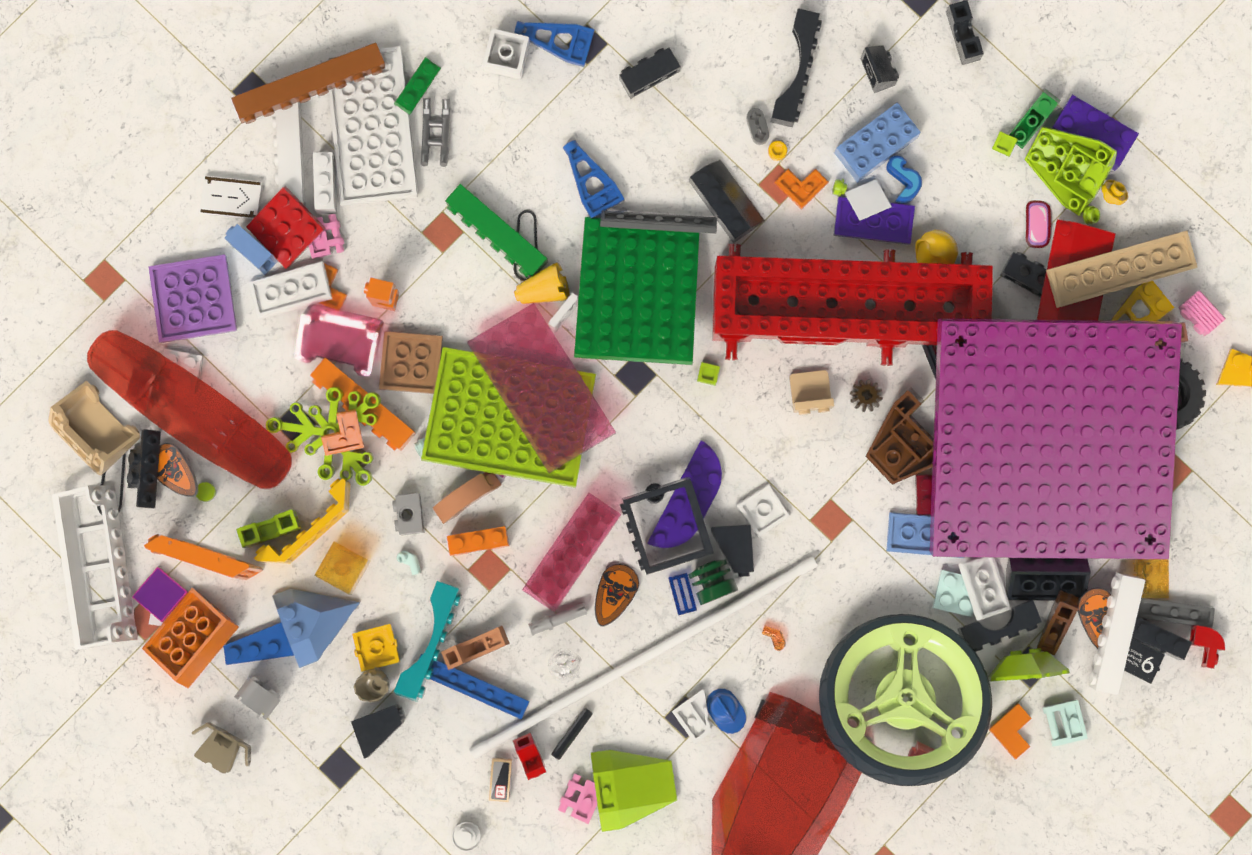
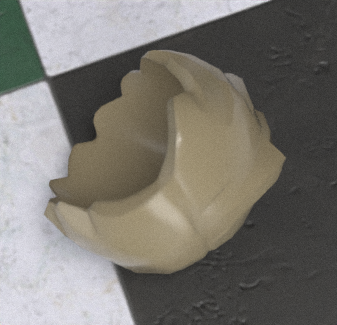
M375 667L374 669L366 670L357 678L354 684L355 694L361 701H378L389 691V679L380 668Z

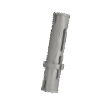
M581 603L549 617L546 615L544 619L528 625L532 636L542 631L553 630L555 626L587 615L584 604Z

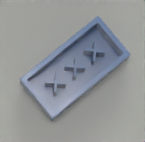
M897 102L839 145L834 154L858 183L916 140L921 132Z

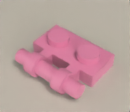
M336 214L328 216V223H324L322 216L317 217L326 229L309 246L312 259L331 255L330 247L333 246L336 247L337 253L344 252V239L340 235L339 228L341 226L340 222L337 221ZM327 230H332L333 239L328 240Z
M574 773L572 780L568 781L565 795L559 801L561 804L558 810L565 813L569 806L573 808L572 817L589 824L597 806L595 783L587 779L584 786L578 784L582 776ZM575 790L581 792L577 802L571 800Z

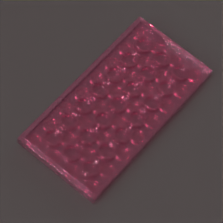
M534 303L467 342L549 474L616 434L611 423Z

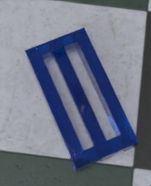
M684 573L669 577L668 580L678 616L697 611L688 574ZM681 578L685 579L690 602L692 605V608L690 609L687 605ZM673 580H677L685 610L681 611Z

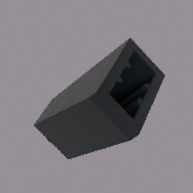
M751 525L711 527V533L733 574L738 573V577H749L750 573L754 572Z
M398 704L351 721L364 759L370 757L404 724L403 719L406 716L403 708H399Z

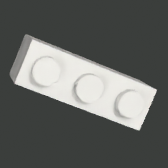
M333 152L313 153L314 210L317 214H337L335 156Z

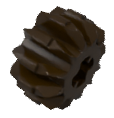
M868 379L866 385L863 380L859 381L860 387L856 384L853 385L855 391H851L850 395L855 396V398H852L850 402L854 403L857 401L858 404L854 407L855 409H858L861 405L862 412H865L867 407L872 412L874 410L873 406L877 408L880 406L877 401H882L883 397L877 395L882 392V389L875 390L878 383L875 382L873 386H870L871 380ZM868 392V395L871 396V398L865 400V397L862 396V394Z

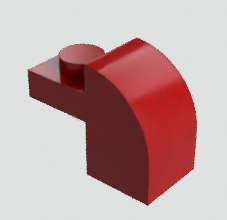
M1198 625L1191 626L1189 639L1192 642L1191 645L1204 648L1201 667L1214 669L1219 660L1217 650L1225 651L1223 637L1212 628Z
M531 732L513 740L527 779L530 780L546 773L544 761Z

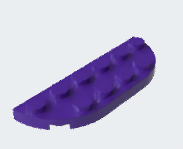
M701 440L681 479L691 478L704 519L720 488L722 470L716 453L708 444ZM684 487L673 492L647 542L648 545L657 548L676 547L687 542L697 532L698 529Z

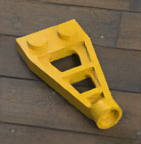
M1149 281L1142 283L1133 290L1110 321H1118L1123 314H1126L1131 321H1158L1175 307L1155 282ZM1137 300L1143 301L1150 310L1149 315L1142 318H1137L1134 315L1132 307Z

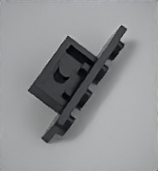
M143 429L141 432L140 449H130L128 456L129 473L127 474V488L137 489L136 507L154 509L156 506L161 432L156 430Z

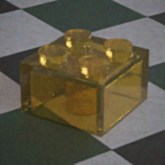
M334 541L314 576L348 595H352L371 561Z

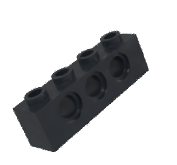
M1013 252L1008 258L1000 276L1041 297L1043 285L1038 282L1037 278L1038 276L1045 278L1047 269L1037 261L1031 262L1027 259L1026 255L1020 252ZM1026 267L1029 275H1023L1020 272V268Z

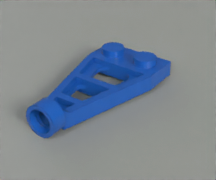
M517 21L514 34L527 36L531 43L567 63L584 67L595 29L577 24L524 23ZM538 30L551 31L552 34L548 43L536 38ZM563 33L572 36L568 50H563L555 45L554 40L557 34Z
M576 140L563 146L569 158L581 203L591 219L600 215L602 210L607 211L625 200L615 182L580 148ZM581 161H586L591 167L592 172L582 177L577 169V164ZM592 177L598 178L604 185V189L594 195L588 194L586 188V181Z

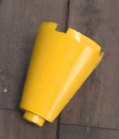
M558 262L553 263L517 285L516 290H514L516 300L522 304L567 300L568 296H570L566 276L560 273V271H563L561 265Z

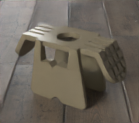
M209 722L191 732L192 735H195L207 727L214 730L194 756L205 764L211 763L212 768L223 774L231 771L240 746L245 748V766H250L251 745L226 730Z

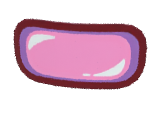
M1030 201L1026 205V243L1032 248H1044L1050 242L1051 209L1048 203L1044 201Z

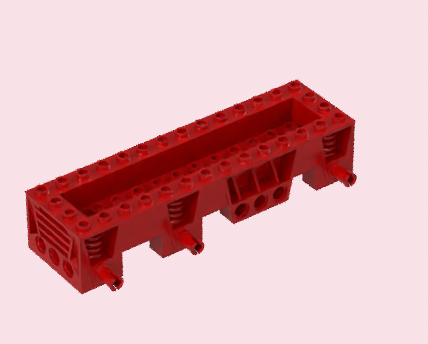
M729 244V256H717L714 266L712 341L725 342V360L731 359L732 352V361L738 360V343L751 342L752 339L778 340L781 344L835 346L844 342L866 343V346L881 348V366H893V349L895 347L905 348L908 344L937 345L938 319H992L993 266L972 265V252H968V254L967 252H961V264L895 262L896 250L891 249L890 257L889 249L883 250V262L741 257V244H736L735 252L734 244ZM752 295L757 296L759 299V303L755 306L750 305L748 302V298ZM795 297L798 300V305L790 307L787 304V299ZM829 298L835 299L837 306L835 308L827 307L826 300ZM873 300L876 304L875 309H867L865 302ZM906 301L914 303L915 308L913 311H907L904 308ZM946 302L951 303L954 307L950 313L943 309V305ZM959 336V339H956L955 342L961 345L964 339Z

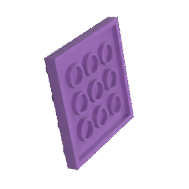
M225 254L148 266L160 343L237 331L227 256Z

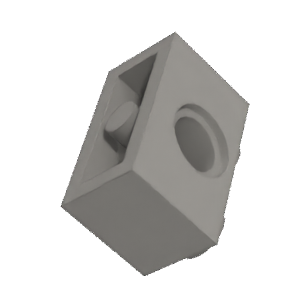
M420 494L396 495L395 500L392 501L393 511L397 512L398 519L394 520L395 531H399L401 536L424 533ZM407 509L413 512V516L409 520L403 518V512Z

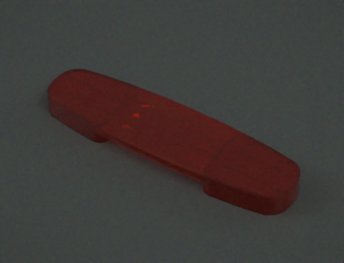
M118 330L103 332L92 343L87 352L89 368L128 404L173 438L223 470L262 490L277 488L288 476L292 468V457L289 450L254 418L250 417L201 379L166 358L160 352Z

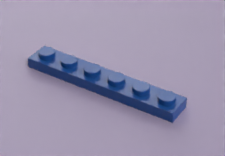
M433 661L431 668L434 670L430 678L431 680L522 720L530 701L458 669L448 670L447 665L440 661Z

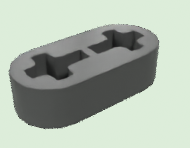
M752 108L748 111L746 117L753 142L757 145H763L768 141L769 130L763 112L758 108ZM753 113L756 116H760L758 118V125H756L754 119H750ZM758 128H760L761 134H765L763 140L755 137L758 134Z

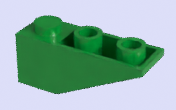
M1047 89L1044 90L1010 133V136L1018 139L1016 145L1021 149L1024 148L1061 101Z

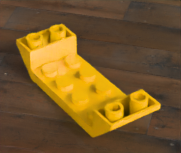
M342 478L341 480H335L330 485L331 489L328 492L335 498L338 504H332L327 508V514L322 518H316L311 523L312 527L308 531L303 530L296 537L297 541L292 545L290 543L281 550L282 554L275 546L263 545L256 551L257 555L254 559L262 563L291 564L349 512L351 484Z

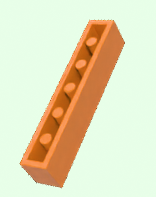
M326 358L310 374L314 378L312 383L318 388L324 387L328 390L332 387H339L343 391L341 402L344 404L341 407L346 411L349 409V393L358 391L361 394V400L358 402L357 407L364 402V397L368 394ZM337 391L333 392L335 398L339 396ZM356 394L352 395V399L354 401L357 400ZM371 397V402L375 404L376 399ZM381 403L378 407L369 408L362 413L365 415L370 413L377 415V423L370 425L373 427L371 432L379 438L385 437L388 440L386 444L394 451L397 448L402 451L416 434ZM369 416V421L371 423L374 422L373 416Z

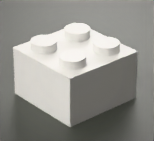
M491 29L483 61L484 71L521 80L530 45L529 37Z

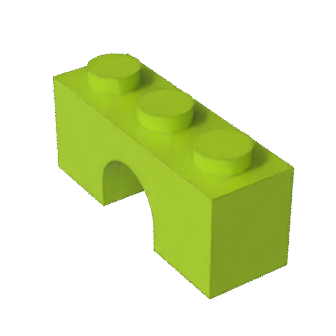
M291 509L274 515L273 518L258 523L254 522L237 528L236 531L242 548L247 549L301 530L302 528L296 511Z

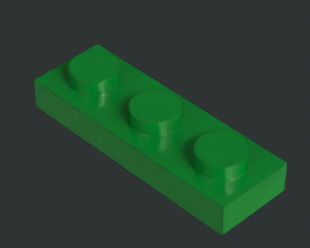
M425 57L394 105L410 115L441 68Z

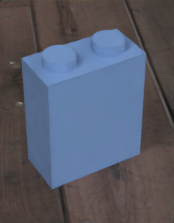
M238 224L235 227L231 226L227 230L224 239L264 275L278 262L267 249Z

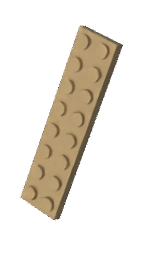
M1183 231L1048 269L1046 272L1056 307L1058 308L1198 267L1188 232Z

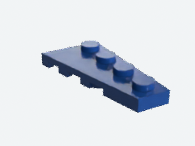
M282 622L223 646L226 665L294 656Z

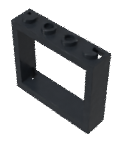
M690 477L622 498L623 503L620 504L623 515L627 514L629 522H626L629 534H634L635 540L632 541L635 552L639 551L641 559L638 560L641 571L645 570L646 575L714 554ZM684 487L704 549L650 566L630 504Z

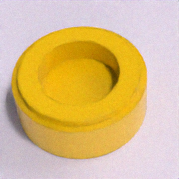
M782 141L772 142L768 148L769 157L775 161L785 158L787 154L786 144Z

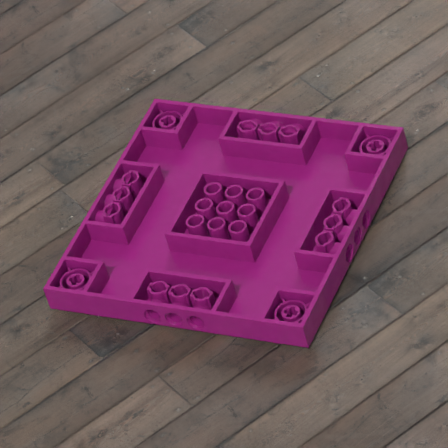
M938 319L930 524L931 555L933 557L1169 559L1182 324L1176 321ZM959 336L964 339L961 345L955 342L956 339H959ZM1162 340V344H1159V347L1155 345V341ZM951 532H954L956 537H953V539L950 540L948 535H951ZM1148 534H1149V535H1151L1152 537H1151V539H1148V542H1147V541L1145 540V537H1148Z

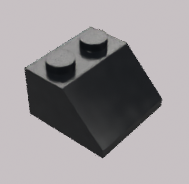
M884 45L864 48L860 60L873 92L877 93L895 86L899 75L896 68H893L890 61H892L890 52L885 50Z

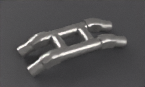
M423 98L420 163L422 166H428L429 146H441L440 166H447L450 99H442V120H431V99ZM430 127L442 128L441 139H430Z

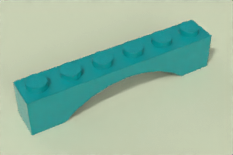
M439 581L436 582L430 597L434 614V627L430 643L419 660L400 674L394 689L396 695L418 702L419 698L422 699L426 691V687H424L425 682L430 680L434 670L431 668L433 661L437 662L441 650H438L440 643H444L448 632L445 630L448 624H452L455 613L452 612L455 606H459L462 598L459 588Z

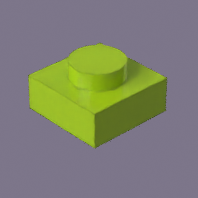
M1000 131L992 149L1010 157L1018 139Z
M701 362L697 382L716 386L720 366Z

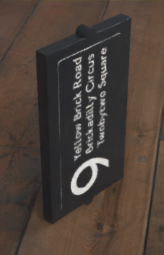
M1131 638L1124 671L1152 684L1157 671H1160L1159 667L1165 655Z

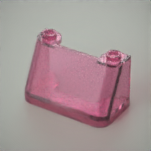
M309 305L301 315L295 358L300 359L304 363H311L317 357L326 358L331 361L354 366L353 370L359 376H370L373 372L384 322L378 318L336 310L323 305Z

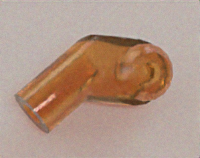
M764 625L762 634L771 637L775 650H783L786 645L783 633L778 629Z

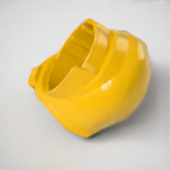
M934 229L926 232L915 242L917 263L954 264L958 256L956 241L950 234L942 230Z

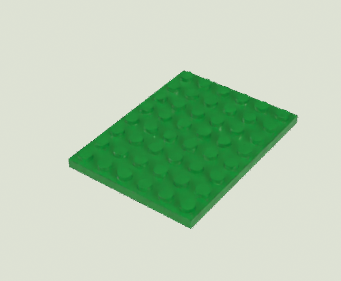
M585 217L574 358L693 365L700 233L600 227L601 218L594 217L591 219L590 217Z

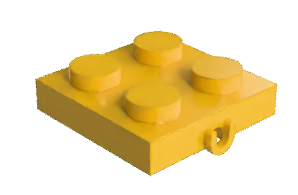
M391 624L352 634L356 648L354 653L358 657L361 672L400 662L397 639L394 637Z

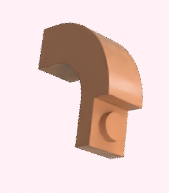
M485 472L479 474L447 495L433 507V510L444 524L457 517L477 500L498 489L502 484L494 473Z

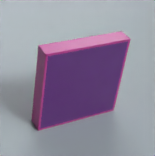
M157 567L132 598L159 621L164 622L188 591L161 568Z

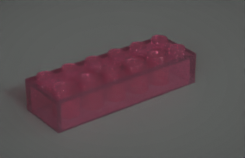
M588 493L522 591L555 613L620 519L621 514L591 493Z

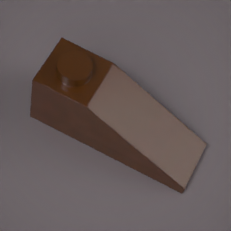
M1060 590L1049 613L1037 648H1041V651L1048 652L1051 655H1056L1079 609V597Z

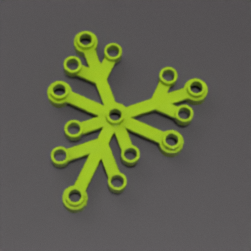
M332 387L326 392V398L330 402L328 422L321 414L322 409L319 405H313L309 408V415L314 417L321 427H315L303 412V405L300 402H295L290 405V411L297 416L303 425L282 422L280 418L272 417L267 420L266 429L270 433H277L281 430L302 433L296 439L287 442L286 450L290 453L296 452L299 446L312 435H319L320 437L317 440L307 444L304 448L307 455H314L317 453L318 448L323 445L321 435L329 434L330 429L334 433L340 432L339 424H336V413H338L339 401L343 398V391L339 387ZM334 391L338 392V398L333 396ZM358 391L349 393L348 410L356 409L359 422L366 423L367 425L376 424L378 421L376 414L370 413L365 415L362 413L369 408H376L380 405L381 398L379 394L375 392L366 394L364 402L357 407L358 402L361 400V394ZM353 394L357 395L356 401L352 399ZM372 396L376 398L375 404L371 402ZM294 405H298V412L294 410ZM314 407L318 410L317 414H314L312 411ZM369 416H373V423L369 421ZM274 421L278 423V428L273 426ZM291 443L295 445L294 450L290 448ZM309 446L313 447V453L309 452ZM341 452L343 455V465L340 471V478L345 480L351 479L353 476L352 467L356 472L355 480L357 484L361 486L369 484L372 481V474L369 470L363 469L358 461L369 464L374 459L371 452ZM333 454L324 455V464L318 468V476L322 480H328L335 474V469L332 466ZM365 454L369 455V461L364 459ZM326 468L330 469L329 475L325 473ZM344 471L349 473L348 478L344 476ZM363 474H366L368 476L367 480H364L362 478Z

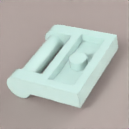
M1078 700L1043 707L1053 739L1051 740L1052 747L1088 739ZM1055 711L1060 713L1066 736L1064 738H1060L1054 715Z

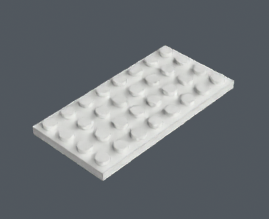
M401 46L379 48L385 62V69H383L382 73L378 75L370 74L365 76V79L362 81H352L347 83V86L344 88L329 90L341 206L418 197L409 114L394 105L405 88ZM349 52L324 55L325 62Z

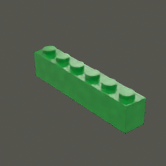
M459 184L445 200L448 205L446 209L454 216L458 214L462 217L461 222L468 228L472 226L477 230L475 234L482 240L486 238L491 242L490 247L497 253L501 251L505 254L504 259L511 265L515 263L519 266V272L526 278L539 273L548 263L547 257L463 185Z

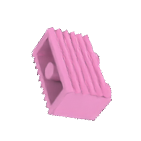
M1200 290L1178 307L1181 310L1180 314L1182 317L1190 320L1194 324V330L1200 335H1208L1226 319Z

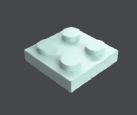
M941 570L933 603L934 609L972 617L973 607L962 574Z

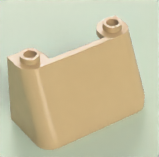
M85 381L50 407L48 421L52 429L96 474L102 475L139 440L140 433L133 425L127 424L123 426L99 402L100 393L97 387Z

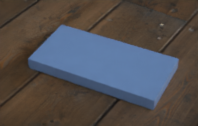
M889 512L886 551L931 555V516ZM951 532V535H948V537L952 540L956 535L954 532Z

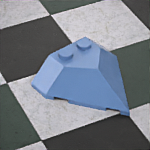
M288 589L272 596L299 668L317 662L321 658L325 649L332 643L360 602L295 589Z

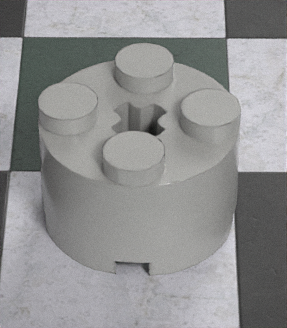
M255 676L251 679L248 677L234 697L237 700L242 697L240 701L258 715L264 713L263 718L267 720L281 701L278 699L280 695L270 687L268 690L263 688L264 683Z

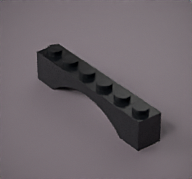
M797 9L792 33L799 50V68L791 86L776 99L771 123L792 128L794 122L798 123L801 112L797 111L798 104L803 103L805 93H802V88L807 86L809 79L806 71L807 67L811 68L813 57L810 54L812 49H816L818 41L814 37L816 31L820 32L822 20H819L820 13Z

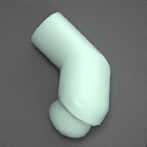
M401 551L397 554V561L409 565L412 575L422 573L416 555L408 551Z

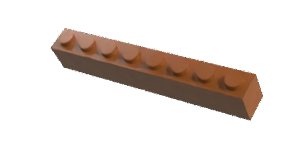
M375 42L234 96L231 100L241 124H250L255 122L258 117L273 115L276 110H287L293 106L292 104L297 102L305 103L315 95L323 96L329 93L331 89L344 88L349 82L362 81L367 75H378L385 69V62Z

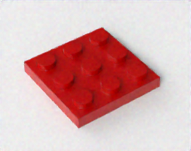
M286 186L246 226L285 269L289 268L326 229Z

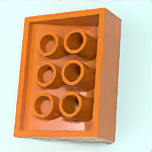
M192 587L142 649L175 682L189 689L239 626Z

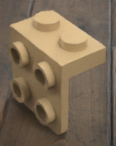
M826 370L790 375L789 380L794 413L799 412V415L811 414L810 411L818 410V413L830 412V409L834 407V399L831 398L829 376Z

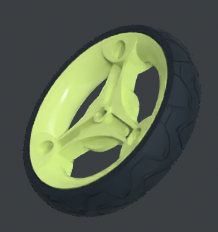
M893 614L881 616L857 626L838 642L828 657L822 671L819 686V706L828 737L840 755L854 768L866 776L883 783L897 786H921L948 778L962 769L975 756L984 742L989 729L992 715V693L989 678L982 661L963 637L946 625L927 617L912 614ZM904 638H909L913 644H906ZM890 645V647L898 651L896 671L889 673L882 679L876 690L875 701L858 710L849 704L848 693L852 676L866 656L881 647ZM922 648L931 651L941 658L955 675L962 695V713L960 718L953 720L936 706L934 689L931 683L918 670L917 653ZM904 654H911L910 670L903 669ZM905 696L909 698L907 702L903 701ZM877 708L880 715L865 722L863 714ZM933 715L948 725V727L943 729L929 718ZM848 720H855L857 727L849 726ZM887 722L896 728L907 730L924 726L941 736L942 740L941 746L929 753L918 756H901L880 749L870 742L864 734L867 727ZM951 731H958L960 738L953 737Z

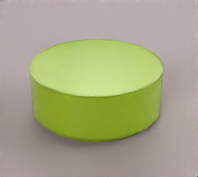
M202 482L198 485L196 497L200 501L209 502L215 497L216 489L212 484Z

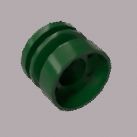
M726 559L714 560L697 567L692 573L688 574L690 579L699 577V581L692 583V586L702 585L703 587L702 590L696 593L700 605L738 591L734 578L724 579V575L731 571L730 568L723 571L720 569L721 566L728 564Z

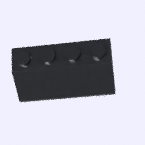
M721 160L706 165L690 176L689 183L713 216L717 218L718 223L733 243L765 222Z
M1008 558L1006 568V594L1008 600L1055 601L1060 590L1080 598L1088 589L1091 574L1088 558Z

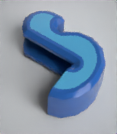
M893 156L889 159L886 170L906 187L895 202L907 204L919 193L922 187V177L918 171L912 168H904L907 163L905 158Z

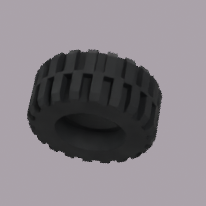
M1180 358L1179 387L1182 393V401L1177 409L1176 430L1191 424L1200 415V409L1205 405L1203 397L1206 396V390L1202 389V386L1205 385L1204 380L1198 378L1199 371L1197 369L1193 370L1191 363L1182 362V358Z

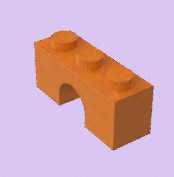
M371 277L370 281L366 282L364 294H366V298L372 306L392 311L396 309L400 292L398 289H395L394 283Z
M505 526L447 536L450 556L509 547Z

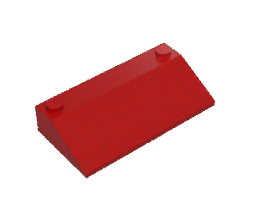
M1057 219L1047 270L1112 252L1116 233L1077 222ZM1046 272L1037 320L1098 321L1103 295L1057 308Z

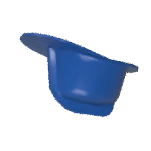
M717 689L708 696L706 701L707 710L717 727L727 734L739 732L746 723V714L735 695L727 689Z

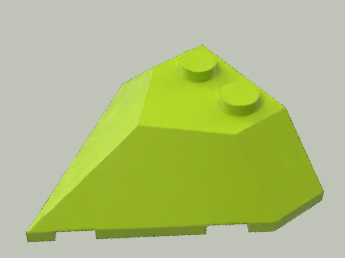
M1041 648L1029 649V653L1022 654L1021 650L1010 651V655L1004 656L988 678L990 682L1037 679L1069 674L1070 671L1051 654L1041 652Z

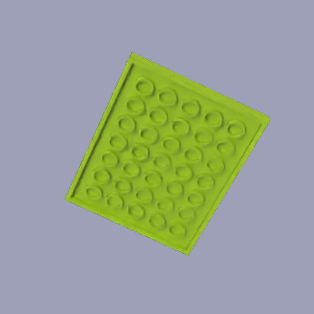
M443 347L421 461L576 488L596 374Z

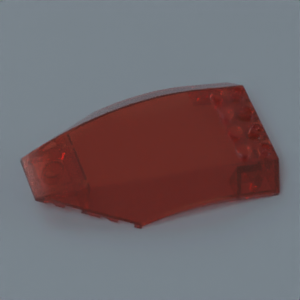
M769 692L743 744L712 799V855L819 854L862 774L849 764L834 747L827 735L820 714L791 698Z

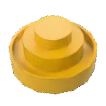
M1108 179L1101 187L1103 198L1109 204L1122 205L1128 200L1129 196L1125 186L1118 181Z

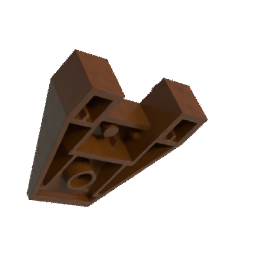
M912 387L893 404L865 456L892 485L933 467L934 438L911 415L924 402Z

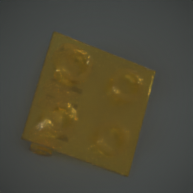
M1135 559L1133 565L1136 574H1133V576L1145 579L1141 598H1169V559Z

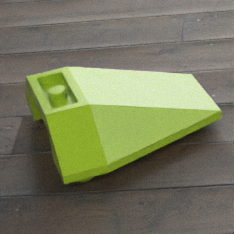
M1042 127L1024 160L1065 208L1080 216L1096 197L1114 166L1117 151L1100 140Z
M615 750L591 752L602 832L623 829L677 801L671 760Z

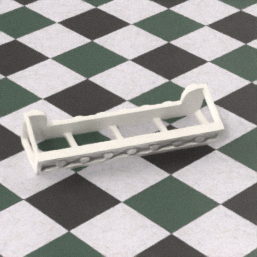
M114 485L85 486L52 494L75 650L138 640ZM86 496L91 505L101 506L104 524L82 528L79 519L77 497ZM105 529L110 562L87 566L82 534ZM111 568L115 601L93 605L88 572ZM116 606L119 622L110 623L107 628L108 639L98 641L94 611Z

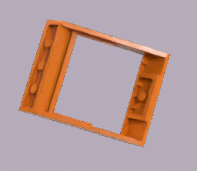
M156 534L150 537L148 543L144 545L146 549L151 550L154 554H163L231 578L248 580L263 571L262 567L163 535L159 536Z

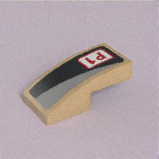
M492 758L489 801L509 802L512 759Z

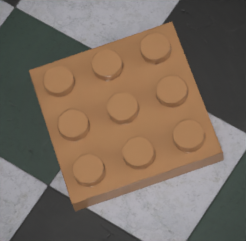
M384 331L379 390L434 394L441 359L443 336Z

